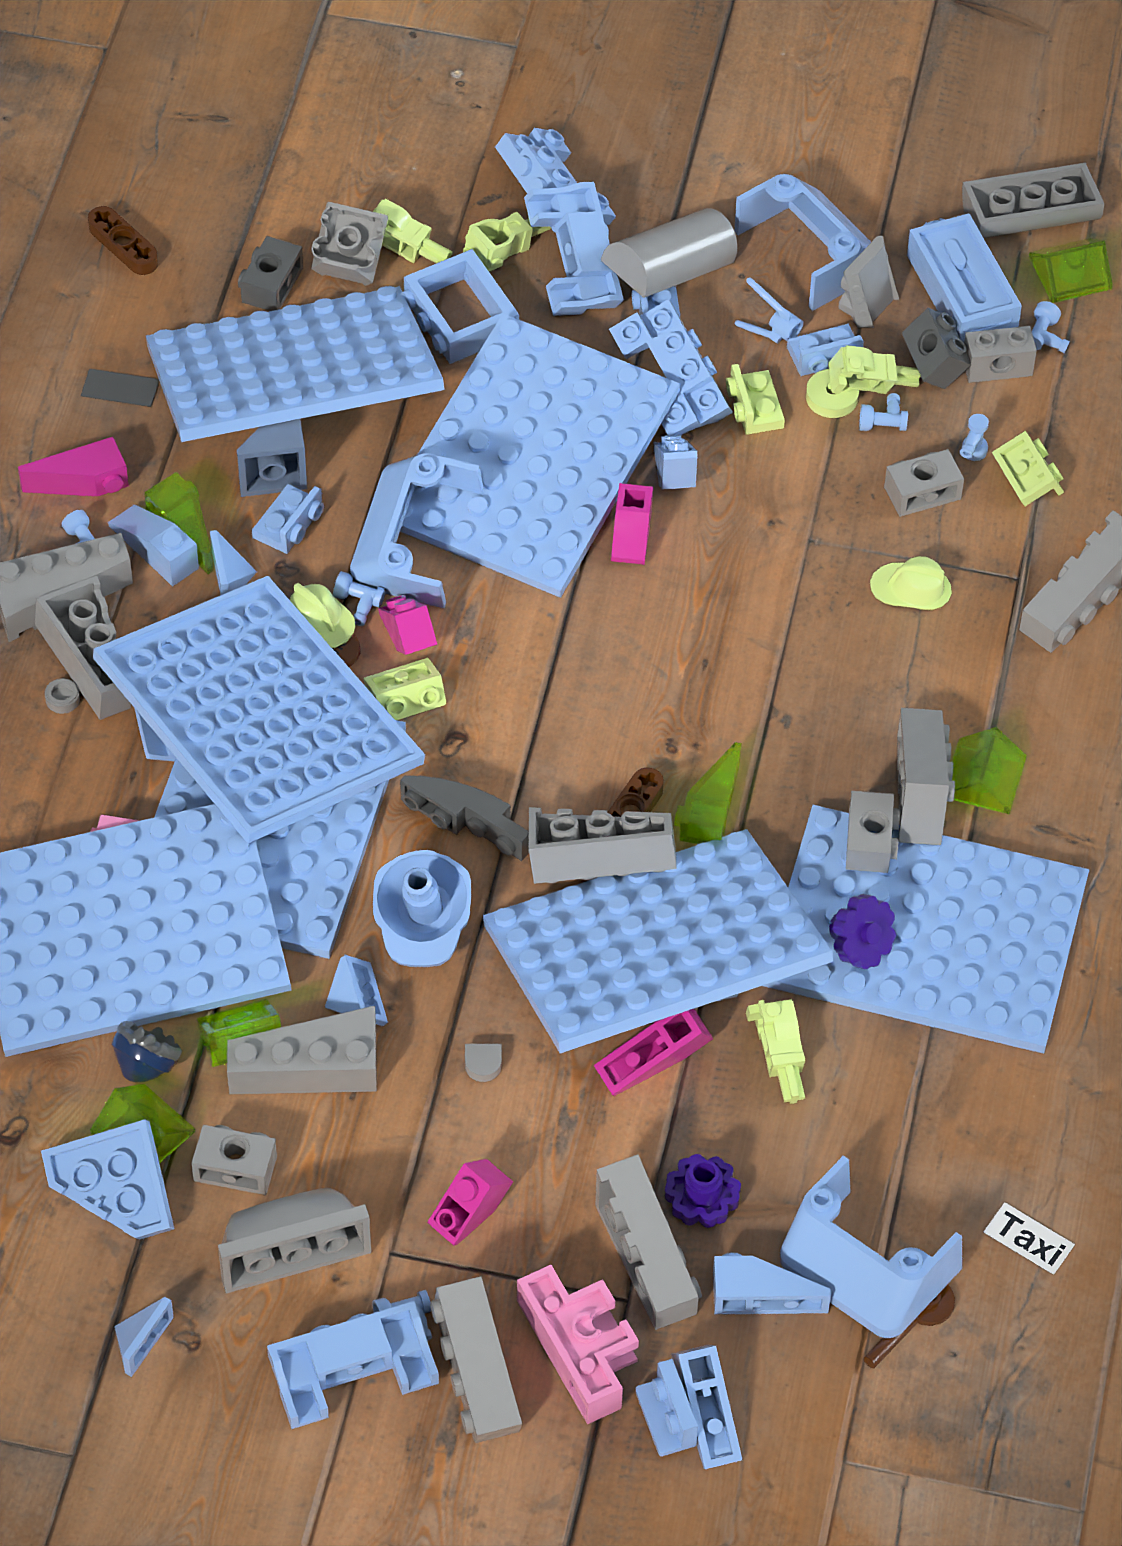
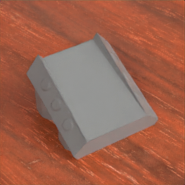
M327 202L320 219L322 225L319 237L313 241L311 248L314 256L311 269L321 276L328 275L362 283L365 286L372 284L388 216Z
M877 236L843 272L841 288L845 292L839 301L838 309L850 315L858 328H874L873 321L893 300H899L883 236Z

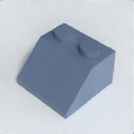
M300 419L261 426L237 449L241 497L280 493L287 484L300 490L307 489L305 445Z

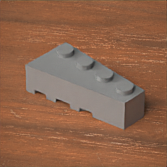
M1114 510L1105 518V522H1107L1106 528L1100 534L1094 531L1085 540L1087 545L1082 550L1079 558L1076 559L1071 556L1063 565L1057 578L1058 581L1056 582L1051 578L1022 611L1019 630L1050 653L1060 644L1066 645L1072 639L1075 630L1082 624H1089L1096 615L1097 610L1103 604L1109 605L1117 596L1118 590L1122 588V516Z
M122 533L0 562V616L8 642L19 638V633L31 627L34 630L37 629L35 626L37 597L96 575L100 582V590L103 597L132 584L130 557Z
M96 575L37 597L35 626L69 676L77 684L80 692L99 720L130 709L131 703L93 659L94 648L116 639V630L114 624L110 621L108 606L105 597L102 596L98 576Z
M900 709L897 733V770H899L898 794H900L898 809H900L901 820L898 840L901 843L941 845L946 805L947 802H953L955 781H952L953 762H950L951 743H948L950 728L948 724L943 723L942 710Z
M529 807V855L534 884L556 883L574 879L589 880L595 877L626 876L633 873L663 872L665 870L677 869L671 813L626 811L621 817H613L607 813V810H593L592 815L589 816L573 815L572 809H558L557 814H542L541 808Z
M375 1006L227 1040L229 1094L377 1091Z
M639 1154L597 1169L595 1206L655 1330L696 1315L698 1299L702 1297L696 1278L694 1276L690 1277L684 1254L674 1240L668 1221L663 1214Z
M482 1277L437 1287L435 1298L430 1301L434 1321L439 1324L442 1334L440 1342L445 1360H450L454 1373L450 1374L454 1394L456 1397L461 1396L464 1411H461L460 1415L465 1433H472L474 1442L479 1443L520 1432L522 1421Z

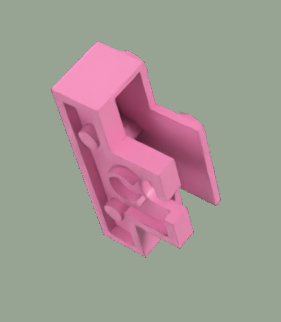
M552 1265L518 1279L517 1302L587 1425L622 1409L623 1388L614 1372L638 1362L633 1350L638 1348L639 1340L626 1319L619 1322V1326L609 1311L615 1308V1299L604 1280L602 1279L572 1294H568Z

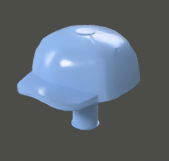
M419 850L400 855L381 867L374 880L373 915L375 922L382 929L386 950L393 961L409 967L439 966L450 960L456 950L461 931L466 927L470 916L471 879L469 872L450 857L435 851Z

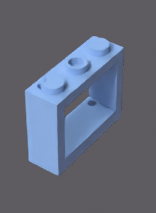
M473 249L404 277V291L401 294L405 296L410 309L416 314L421 330L429 333L436 351L438 350L440 354L443 353L450 364L478 353L502 313L519 319V313ZM465 280L491 317L453 332L427 294Z

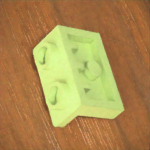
M738 364L731 365V376L726 378V389L728 396L735 399V419L737 422H742L745 434L783 429L785 419L769 370L741 374Z
M1024 431L992 452L1024 506H1027L1052 489L1056 491L1058 496L1064 493L1059 484L1064 478L1053 462L1049 465L1046 463L1044 458L1049 454L1039 438L1033 441L1028 433Z
M429 658L363 678L365 687L394 720L406 718L446 704L441 674Z

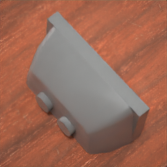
M320 1188L272 1200L232 1214L226 1226L222 1243L218 1245L221 1279L225 1293L370 1254V1217L366 1205L354 1207L344 1194L331 1188Z

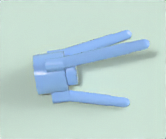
M747 278L746 282L776 310L769 322L772 331L740 320H736L735 325L768 337L777 344L782 339L787 341L790 338L797 337L804 322L783 308L752 278Z

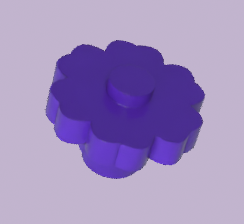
M861 894L858 897L853 896L848 901L847 909L841 908L832 917L829 932L835 940L834 950L838 953L839 959L842 962L851 963L856 968L868 969L879 965L881 954L887 955L891 952L892 943L896 938V932L891 927L895 920V914L890 910L888 902L877 900L875 896Z
M694 1154L689 1158L679 1160L678 1170L667 1174L664 1195L665 1199L672 1203L673 1216L681 1219L686 1225H693L699 1221L707 1228L726 1222L728 1211L738 1208L741 1192V1183L733 1178L734 1169L732 1165L724 1163L717 1156L706 1160L700 1154Z

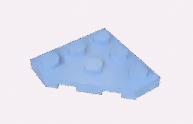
M144 1119L41 1151L50 1188L65 1195L100 1218L107 1220L125 1233L140 1240L174 1230L150 1121Z

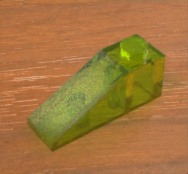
M175 472L144 492L146 510L175 523L197 544L199 566L207 574L213 572L212 551L199 502V492L191 481H185Z
M735 742L687 792L684 806H677L674 826L680 827L679 841L699 844L711 840H722V837H724L740 766L742 743Z

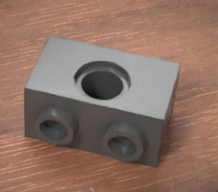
M266 236L261 246H257L254 249L251 263L247 270L243 269L240 273L238 288H241L242 303L268 311L279 310L303 270L302 246Z
M927 308L902 331V335L922 380L946 389L971 366V362L966 354V345L959 338L955 329L956 323L954 319L945 312L940 313Z

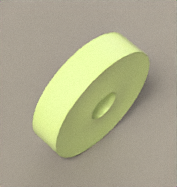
M829 369L815 373L809 379L806 389V401L812 411L823 417L839 418L848 415L856 408L859 390L851 389L849 392L830 394L832 391L828 389V383L830 382Z

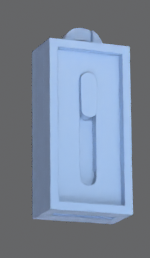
M969 213L946 220L939 218V220L926 222L923 226L910 230L907 257L937 311L940 313L945 312L954 319L956 323L955 329L963 343L966 332L1019 327L1022 305Z

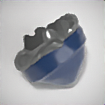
M123 1021L119 1024L111 1044L122 1075L132 1082H147L163 1073L170 1072L182 1054V1049L178 1043L175 1044L174 1037L171 1035L165 1037L162 1028L156 1027L152 1031H147L143 1027H137L131 1021Z

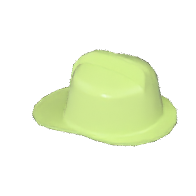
M917 556L910 558L905 563L884 565L873 573L870 580L871 591L875 598L893 606L934 610L944 606L952 594L951 584L944 575V570L941 569L937 562L928 557Z
M300 583L294 585V593L290 597L293 605L331 648L345 644L353 636L356 628L355 618L351 612L334 598L328 588L323 585L309 584L302 586Z

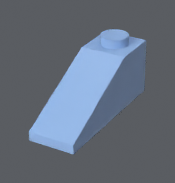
M135 504L108 522L109 527L116 534L122 533L124 541L171 586L176 585L199 569L197 544L175 523Z
M739 1253L714 1256V1314L829 1312L830 1288L754 1256H742Z
M704 1345L671 1353L698 1424L696 1445L703 1468L708 1469L741 1461V1451L716 1346Z

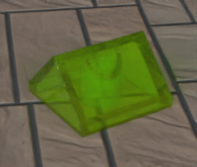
M1089 238L1029 253V258L1052 303L1111 290L1113 287L1105 240Z
M997 727L959 738L952 760V781H955L954 800L1010 814L1027 755Z
M267 999L197 1018L212 1067L227 1064V1040L281 1028L279 1013Z
M139 1084L114 1088L90 1132L92 1135L144 1119L150 1121L158 1160L161 1163L192 1136L196 1130L148 1086Z

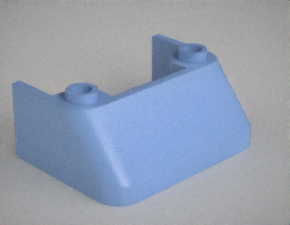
M780 174L737 197L734 232L740 235L789 208L828 247V253L834 260L814 271L811 275L809 308L814 311L844 294L845 290L841 288L843 272L865 250L871 241L820 190L792 175Z
M429 453L410 457L386 466L381 473L350 565L353 581L374 589L378 587L386 588L385 594L393 596L406 595L407 599L411 598L420 603L445 608L446 599L442 581L411 574L413 566L412 554L407 547L396 542L415 485L431 487L439 483L482 494L484 486L480 466Z
M842 1156L804 1196L780 1249L781 1265L787 1271L830 1288L831 1304L877 1336L893 1338L900 1335L962 1269V1236L955 1232L933 1257L918 1248L909 1247L898 1251L889 1261L832 1222L841 1211V1202L850 1194L849 1159Z

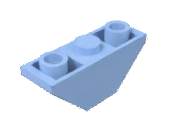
M681 435L661 436L662 442H653L658 482L661 489L696 487L697 450L687 440L682 439Z

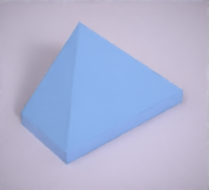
M217 530L210 531L213 562L220 595H223L246 585L257 571Z
M344 955L340 958L325 1008L345 1013L375 1006L376 1024L384 1026L388 1021L371 962Z
M163 1297L114 1326L124 1371L130 1377L136 1372L174 1318L170 1299Z

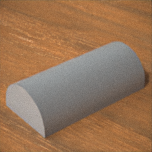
M1086 163L966 181L962 185L964 214L969 213L983 238L1099 220L1104 211V201Z
M705 208L608 245L602 254L601 261L645 298L734 263L737 254V239L732 225L722 213L712 208Z

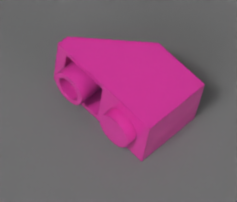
M619 483L611 561L645 565L652 514V486Z
M401 595L386 600L387 605L378 608L379 615L398 652L407 655L437 645L427 605L411 598L407 599L406 595Z
M488 1159L464 1163L427 1223L453 1246L458 1245L495 1212L513 1181Z

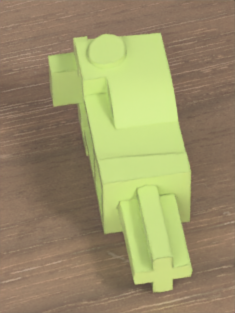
M385 199L381 200L373 212L388 216L382 246L403 256L412 263H415L420 255L434 263H439L452 256L453 251L429 239L431 227L412 219L409 213L402 207Z
M518 212L501 220L485 219L469 226L463 252L473 249L486 269L492 271L502 267L503 260L509 256L529 250L531 237L548 231L551 227H531L530 220H524Z
M848 345L841 347L828 363L830 374L828 389H831L832 393L837 394L849 392L851 389L887 394L893 385L918 387L919 378L921 377L917 368L897 366L895 355L873 353L864 347Z
M792 999L770 1003L760 1000L758 1004L748 1005L746 1011L747 1021L755 1020L759 1040L762 1041L769 1077L778 1076L784 1102L794 1104L798 1100L805 1099L800 1072H802L806 1060L800 1041L798 1020Z

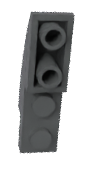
M404 775L400 780L401 800L412 811H419L429 817L437 827L448 829L457 835L466 826L475 836L484 837L495 844L502 853L512 855L520 861H523L529 854V831L510 820V804L480 789L442 778Z

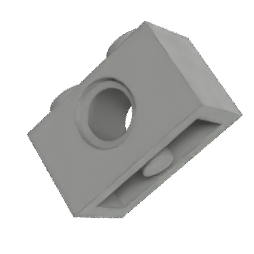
M1030 326L965 333L964 344L967 348L966 354L971 362V366L965 370L968 383L1033 376L1037 350Z
M949 449L939 452H930L915 459L898 461L893 465L887 466L884 488L899 517L961 500L964 477Z
M851 791L846 870L888 873L890 859L897 860L898 838H892V829H899L900 809L893 808L894 794Z
M203 1125L192 1159L193 1180L195 1182L266 1195L277 1159L276 1139L260 1132L249 1134L234 1131L224 1125H216L214 1127ZM234 1154L242 1155L239 1159L228 1158Z

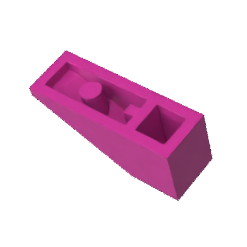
M113 437L18 466L20 487L22 492L97 497L129 487L127 466Z
M691 1009L656 1021L594 1064V1067L611 1094L616 1096L684 1060L713 1040V1037L695 1009Z

